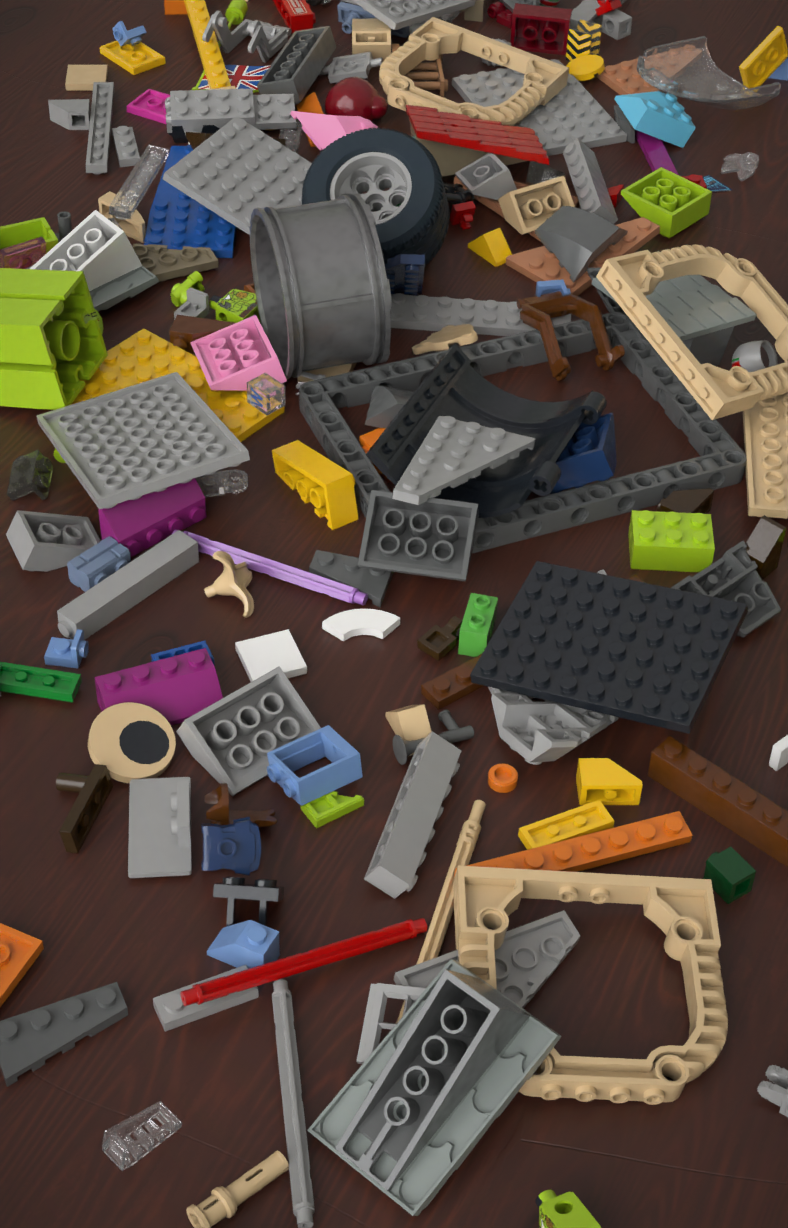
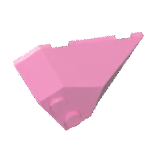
M291 111L290 113L294 119H299L303 125L302 129L320 151L330 145V143L338 140V138L351 134V132L378 128L370 120L364 119L361 116L326 115Z

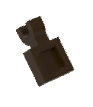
M453 616L443 628L435 624L417 640L418 648L436 660H441L457 646V640H459L460 635L459 628L463 620Z

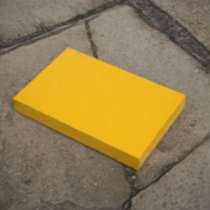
M777 26L739 66L747 94L752 95L788 57V47L782 27Z
M114 41L100 47L102 55L133 75L166 64L164 56L142 42L136 45L130 43L120 46L118 41Z

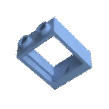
M329 725L267 753L269 762L267 773L272 782H277L283 788L285 794L289 798L292 797L300 806L363 777L360 753ZM323 757L332 762L301 778H298L293 773V771Z

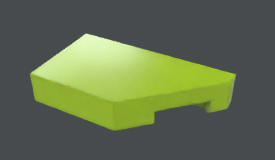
M332 791L300 806V809L312 824L319 828L364 806V798L360 795H355V797L338 795L337 791Z

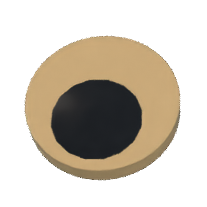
M130 702L119 703L103 710L93 721L88 736V751L94 764L106 765L110 778L123 783H130L132 779H150L160 776L170 765L176 745L174 731L161 713L149 706Z

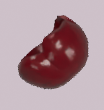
M348 77L336 83L328 92L325 100L326 115L361 116L372 122L383 117L388 110L386 99L379 95L372 84L359 77Z

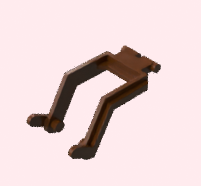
M560 291L543 294L540 297L534 296L517 300L518 309H522L520 311V319L523 320V323L540 331L553 378L555 377L557 381L564 380L567 374L570 373L571 368L567 358L561 355L551 318L573 314L590 323L599 354L595 357L598 367L602 366L604 370H610L613 368L614 363L625 355L623 345L611 348L603 317L597 305L573 294L563 296Z

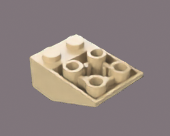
M376 18L352 19V55L371 52L373 59L382 57L384 61L386 57L391 55V29L389 26Z

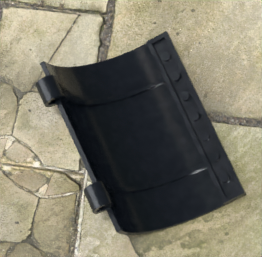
M455 343L446 351L365 455L394 485H397L439 416H451L456 420L476 422L481 426L501 428L506 432L535 438L533 450L524 449L520 451L519 457L510 459L494 469L487 467L481 470V475L470 478L467 482L455 488L448 486L441 490L440 495L433 497L478 504L479 518L500 516L522 507L532 491L540 496H547L551 493L561 477V470L555 464L556 460L581 422L587 425L597 422L607 406V400L601 393L594 392L593 390L581 397L561 402H540L515 396L496 387L470 366L472 361Z

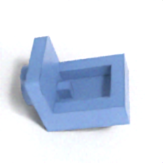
M119 21L112 28L113 35L120 46L130 43L136 45L142 41V37L147 33L143 25L127 31L123 21Z
M564 280L536 282L535 296L537 297L558 291L563 296L571 294Z

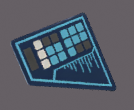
M710 175L703 177L707 189L712 192L732 190Z

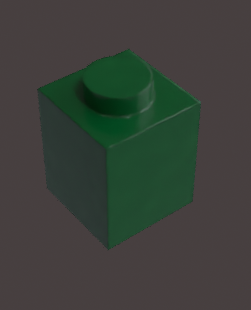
M729 847L722 852L713 853L707 859L703 879H711L713 890L727 904H730L752 891L756 870L732 847Z

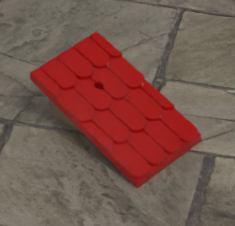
M406 105L411 136L430 151L440 168L442 176L454 175L457 171L488 153L495 154L504 165L527 161L549 165L547 151L543 149V145L539 142V138L535 135L533 129L502 125L500 121L474 119L464 114L439 112L437 108Z

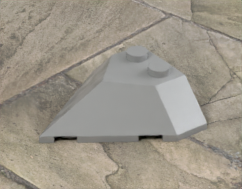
M492 693L491 697L500 738L510 745L512 750L517 751L523 756L526 762L535 765L542 764V762L556 761L619 718L545 700V702H533L526 695L518 693Z

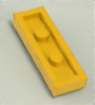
M597 800L520 827L518 837L526 849L529 850L614 828L615 821L602 802Z

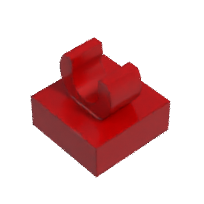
M597 0L601 7L595 10L597 16L621 7L622 4L620 0Z
M469 201L453 205L449 219L451 224H460L462 230L470 229L471 225L469 222L473 221L476 209L474 202Z

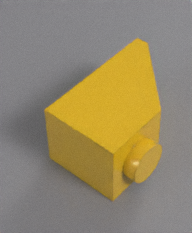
M609 758L578 759L576 783L579 805H585L600 800L603 805H639L643 786L642 780Z

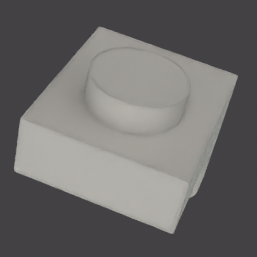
M191 287L187 289V301L174 312V320L177 315L198 318L206 317L209 314L208 294Z

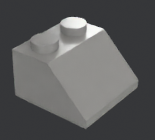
M493 153L484 155L455 173L456 177L473 195L498 200L508 192L517 190L509 169Z

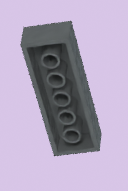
M330 26L295 31L257 84L260 95L294 94V104H299L337 48Z

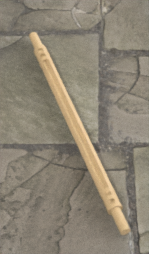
M482 800L474 801L469 819L463 824L417 964L434 959L439 955L454 910L453 882L455 869L458 865H469L481 831L480 821L486 806ZM405 1000L396 1023L403 1017Z

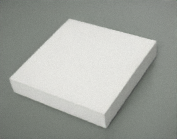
M289 629L235 642L236 652L250 682L279 666L287 678L307 674V666Z

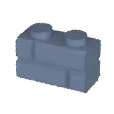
M108 536L67 563L70 582L78 588L80 587L84 592L88 591L131 562L129 549L121 543L118 544V541Z

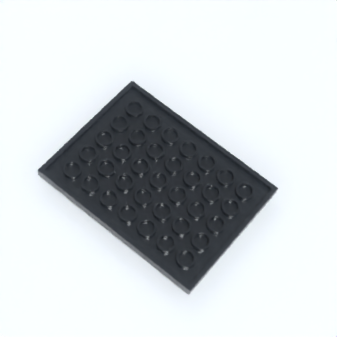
M536 561L470 674L471 682L690 734L748 613V604Z

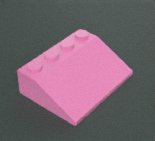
M256 315L190 342L211 390L252 391V388L254 391H265L277 388L282 383L287 382L278 357Z

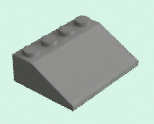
M279 666L185 719L176 732L191 755L219 784L227 783L228 793L234 796L268 775V752L321 729V727Z

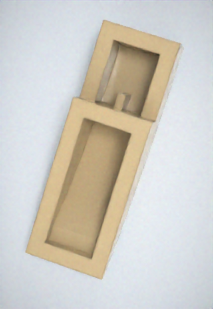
M110 191L98 198L100 214L123 230L126 236L142 243L145 242V221L134 206Z

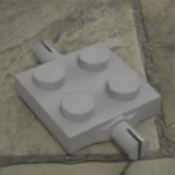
M371 52L334 57L330 65L323 67L319 76L329 74L330 84L338 83L348 77L365 79L368 78L372 67L381 66L383 58L373 59Z

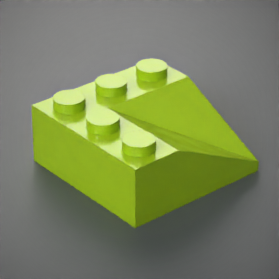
M660 167L621 190V195L640 217H644L660 226L659 234L663 237L671 238L709 214L712 191Z

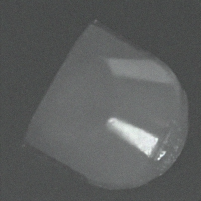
M705 36L651 47L645 50L643 56H639L637 61L639 75L655 88L718 109L740 110L763 105L778 96L781 84L778 82L748 88L724 73L713 62L707 47V37Z

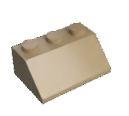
M564 176L510 191L498 199L505 220L522 235L535 231L562 206L575 207Z

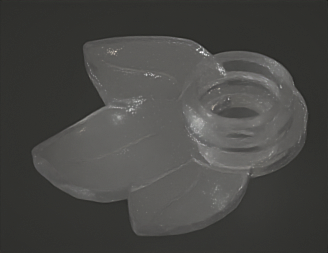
M752 152L727 155L723 158L725 163L721 167V174L737 172L740 181L746 180L755 173V169L759 164V156Z

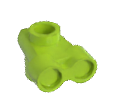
M198 271L190 274L182 284L177 283L173 286L170 295L171 301L176 307H180L187 301V289L190 287L202 292L205 291L202 285L203 277Z

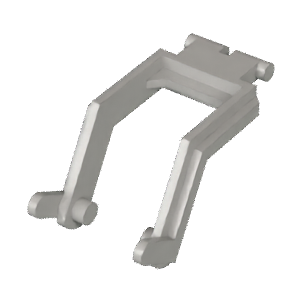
M217 10L212 14L203 33L202 40L209 42L215 30L224 52L229 53L245 37L252 36L248 45V52L254 53L257 48L262 62L266 63L288 42V36L291 35L292 30L291 28L279 25L273 26L270 23L259 20L245 19L230 32L227 26V18L223 17L222 12Z

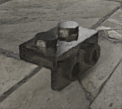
M39 450L16 458L13 461L7 495L12 501L17 500L33 491L41 500L47 499L53 471L51 461L44 457Z

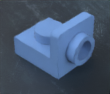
M77 629L74 639L51 637L44 655L45 665L79 668L82 657L86 658L89 647L88 641L84 640V631Z

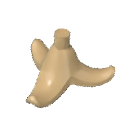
M216 551L213 554V559L220 561L223 564L224 570L212 585L204 588L205 594L208 598L217 594L222 596L231 595L239 598L244 605L243 616L247 618L254 611V600L246 589L253 578L252 572L248 570L246 562L234 565L230 554L224 551Z

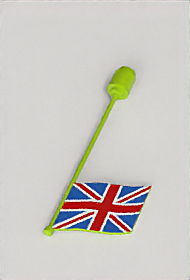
M232 0L225 13L229 21L227 25L229 29L232 24L237 25L243 21L248 11L245 0ZM225 65L231 86H235L236 89H253V93L259 92L257 84L271 65ZM203 71L198 83L192 90L210 89L205 71Z

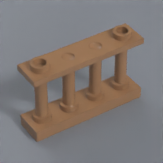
M391 44V54L400 47L399 44ZM443 54L439 55V58L433 60V62H421L411 70H435V72H408L404 75L411 80H437L414 82V86L423 90H438L439 96L443 98L444 92L448 91V80L444 79L441 64Z

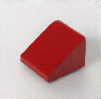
M623 184L607 188L614 208L623 198L621 195V190L624 189Z

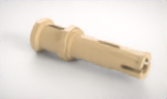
M278 1150L227 1187H216L211 1191V1196L197 1206L192 1204L187 1207V1216L193 1227L211 1228L223 1218L233 1217L237 1207L242 1202L289 1170V1164L284 1155Z

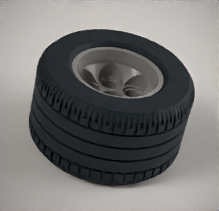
M369 128L355 131L354 133L351 132V134L338 138V140L330 143L317 155L304 179L302 205L336 200L341 195L348 196L349 194L357 193L369 205L373 213L385 265L388 259L400 254L425 255V266L433 260L445 241L450 213L440 168L433 155L421 142L397 130Z

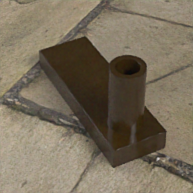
M95 764L89 776L62 772L57 776V790L79 793L59 830L66 852L79 853L113 788L106 765Z

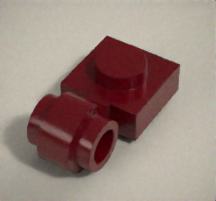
M501 2L491 4L487 9L489 17L497 18L496 22L511 29L512 12L509 9L505 10V6Z

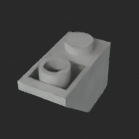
M89 99L48 100L51 121L68 130H89L91 115Z

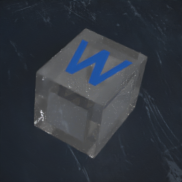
M263 373L247 382V402L265 415H269L285 406V385L267 373Z

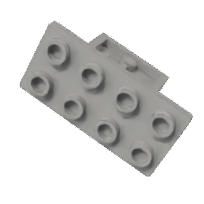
M190 777L130 780L128 877L145 878L191 875Z

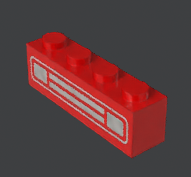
M273 0L288 28H291V34L295 31L313 28V24L316 23V17L306 0Z

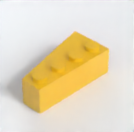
M299 440L272 450L275 473L292 490L297 489L305 503L311 502L316 507L315 513L320 518L325 516L328 519L327 526L332 531L359 520L354 490L356 483L351 472Z

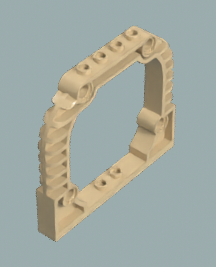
M432 17L409 35V41L386 57L380 66L379 81L387 95V103L403 111H406V105L437 108L439 112L464 114L474 119L500 121L502 125L515 126L540 104L545 105L567 86L569 67ZM460 50L525 74L521 89L501 104L488 107L469 102L456 103L415 87L414 82L404 75L424 60L433 61L438 59L441 54L458 53Z
M698 244L692 246L683 245L681 247H674L671 250L666 249L653 253L644 250L606 259L596 277L711 420L753 408L757 401H764L767 398L788 393V304L753 263L744 258L737 259L729 253L722 255L716 248H705ZM685 275H702L713 278L727 292L741 297L747 306L757 314V318L776 339V351L785 363L754 372H748L739 366H734L728 371L710 363L700 364L645 296L652 294L661 281Z
M457 866L453 882L455 940L459 963L496 990L495 950L499 949L503 944L509 924L508 916L518 909L521 898L560 900L562 902L585 901L595 904L622 903L643 905L644 916L654 922L666 935L664 941L665 952L674 960L681 962L690 1022L689 1039L683 1046H660L651 1051L647 1059L560 1056L556 1049L553 1048L535 1071L538 1075L533 1074L521 1087L520 1093L531 1097H542L545 1100L576 1098L582 1102L594 1099L610 1100L614 1103L644 1101L650 1105L673 1102L679 1098L686 1083L699 1077L718 1058L727 1037L728 1013L726 1011V999L718 956L721 941L711 879ZM664 1076L670 1077L673 1081L666 1079Z

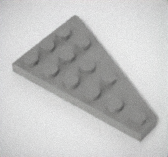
M439 416L393 489L392 499L420 505L429 498L440 495L441 490L448 486L455 488L467 482L470 478L481 475V470L487 467L494 469L510 459L519 457L520 451L524 449L533 450L535 438L506 432L501 428L481 426L476 422L456 420L451 416Z
M565 910L507 931L503 944L499 949L495 950L497 990L523 1009L579 941L580 934ZM458 950L395 973L393 980L396 985L427 988L451 959L459 963Z

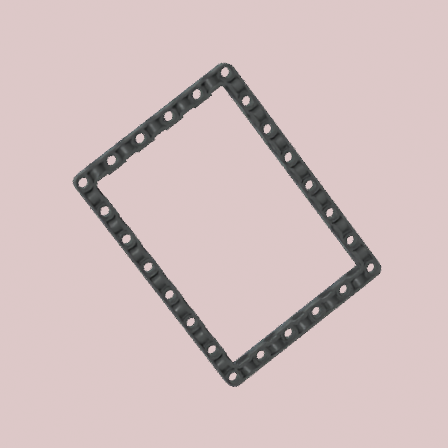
M621 312L603 314L602 317L611 348L623 345L625 355L621 358V361L632 374H636L645 390L665 409L664 413L674 425L684 432L688 437V442L698 452L700 457L524 502L522 507L500 516L478 518L472 553L632 512V510L655 506L663 498H667L673 491L709 488L715 490L738 484L743 480L746 454L716 419L711 420L627 315ZM581 319L553 326L562 356L568 357L597 348L589 322ZM538 330L459 347L472 361L470 366L481 376L504 372L507 369L518 366L525 367L548 361L542 337ZM447 350L308 381L299 387L300 412L329 459L353 474L356 483L354 486L356 503L365 518L367 516L371 490L390 491L370 459L365 455L366 453L338 411V408H350L370 403L373 388L377 385L415 392Z

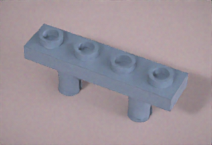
M340 2L337 5L338 20L343 23L342 30L347 34L352 32V19L376 18L361 6ZM409 26L399 30L391 29V35L407 38Z

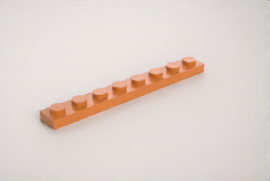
M680 811L466 866L578 872L689 843L693 835Z

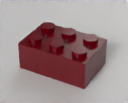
M515 3L512 13L511 46L523 51L566 55L568 30L571 29L572 9Z

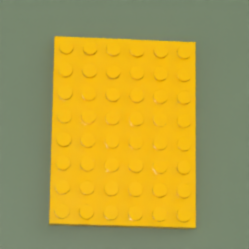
M146 329L138 331L108 350V356L90 380H80L85 381L86 385L72 402V404L178 372L240 442L284 413L283 403L261 391L255 392L263 399V401L257 399L263 407L251 403L252 401L259 404L251 397V394L257 396L253 391L211 390L196 356L178 346H174L172 343Z

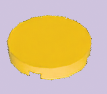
M584 55L573 59L566 67H569V74L573 75L578 81H586L594 78V75L597 73L600 75L605 69V64L601 56Z

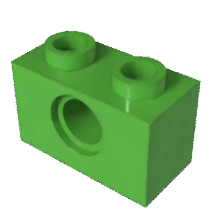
M475 593L470 594L460 628L458 654L477 657L484 652L492 638L496 624L498 597Z

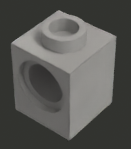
M618 9L603 14L601 32L616 40L624 38L631 34L632 17Z

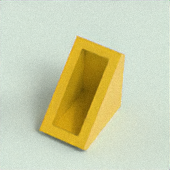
M501 228L483 234L468 243L469 249L495 267L505 264L506 257L512 255Z

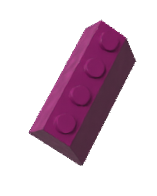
M193 478L188 483H178L167 487L163 491H154L142 495L139 499L118 503L112 508H98L101 538L104 540L108 536L118 541V544L121 543L128 548L130 557L166 539L172 535L174 530L182 531L206 518L205 496L196 479Z
M206 648L95 677L97 702L101 711L119 703H139L161 713L170 725L184 722L185 719L223 698L215 666Z

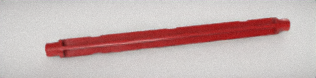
M424 918L417 920L408 919L377 931L364 933L312 949L305 953H299L246 969L233 975L195 984L191 989L181 991V1000L184 1006L194 1003L200 1005L234 992H240L404 940L417 937V934L427 932V923Z

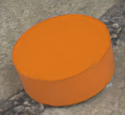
M496 764L490 768L488 772V785L491 789L499 793H508L516 788L518 772L513 766Z

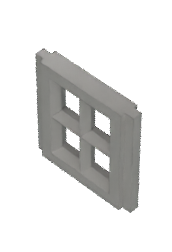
M371 983L356 1061L358 1064H363L377 1048L381 1030H392L397 1024L383 1022L387 998L404 999V1015L411 1007L412 1000L416 1001L426 988Z

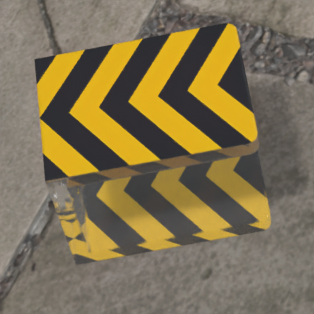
M580 19L577 30L570 28L568 30L566 60L572 61L584 55L599 56L602 26Z

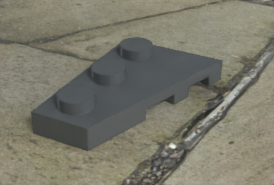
M316 550L309 566L310 573L358 588L360 592L368 594V598L372 599V604L381 608L394 572L358 567V557Z

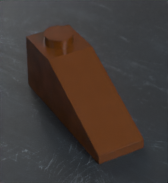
M177 315L169 330L170 343L189 353H195L190 342L235 323Z

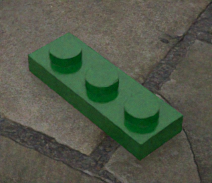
M0 662V691L73 702L82 683L81 674Z

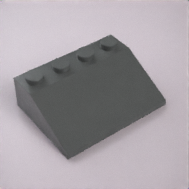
M371 490L358 567L466 582L479 518L478 504L429 498L426 502L415 505L392 499V492Z

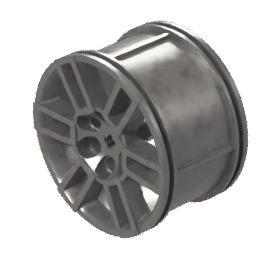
M354 193L348 196L341 195L336 200L277 209L271 206L264 209H254L250 219V253L258 311L262 328L278 357L286 379L291 378V376L293 378L299 377L302 371L363 362L365 365L386 362L390 355L391 339L390 309H392L390 284L386 276L383 254L376 231V222L369 205L365 203L364 199L359 194Z

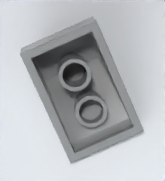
M20 510L16 511L6 533L22 569L28 571L48 572L65 567L70 560L100 542L88 517Z

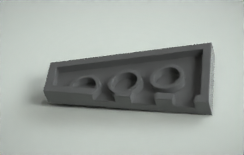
M115 982L1 1020L0 1068L6 1086L8 1087L18 1081L17 1077L29 1069L35 1071L45 1065V1060L61 1051L64 1054L74 1048L75 1042L87 1035L92 1037L128 1016V1008L118 983Z

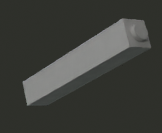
M176 531L57 610L60 633L66 638L74 639L77 629L84 631V640L197 564L199 562L198 542L182 531Z

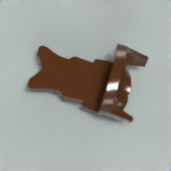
M221 783L215 790L205 794V803L214 805L206 811V819H210V823L219 825L234 824L233 820L250 817L251 822L256 823L258 827L272 826L277 823V819L273 817L275 809L263 811L230 810L227 783Z

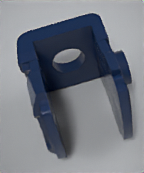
M250 817L233 820L234 824L228 825L201 824V831L203 833L202 871L224 868L231 869L237 874L250 876V872L258 869L261 857V838L257 824L252 823Z

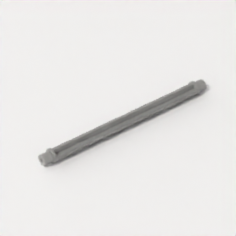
M279 979L273 983L272 1004L276 1026L275 1034L293 1214L297 1218L298 1228H311L314 1225L313 1214L315 1208L310 1178L304 1107L301 1097L302 1089L294 1029L292 996L290 990H288V982L284 979Z

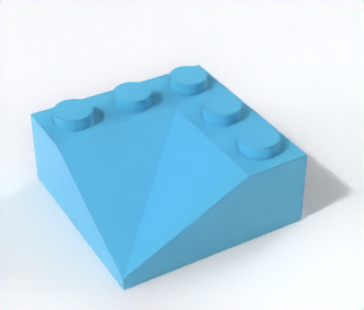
M655 91L617 95L615 97V101L635 130L681 148L685 146L696 128L691 121L692 118L685 113V108L678 103V98L672 93L667 92L665 94Z

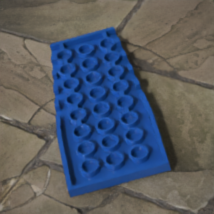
M191 145L171 146L149 213L144 245H167L168 249L182 250L183 246L193 248L208 247L211 248L216 258H233L236 226L163 180L164 173L193 151Z

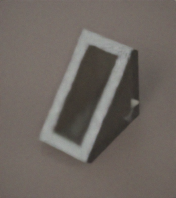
M530 161L526 184L534 185L557 177H565V173L535 161Z

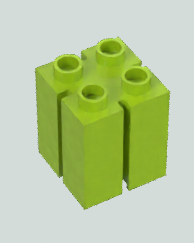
M0 268V406L56 410L69 406L86 385L85 381L80 380H90L108 356L97 317H85L87 313H93L95 309L83 271Z

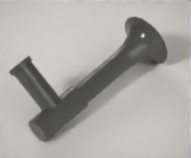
M443 710L439 713L438 718L443 722L448 731L437 735L451 744L474 738L472 726L460 728L449 710ZM395 735L393 737V751L397 761L404 765L407 757L415 752L417 745L425 738L408 741L403 740L399 735Z

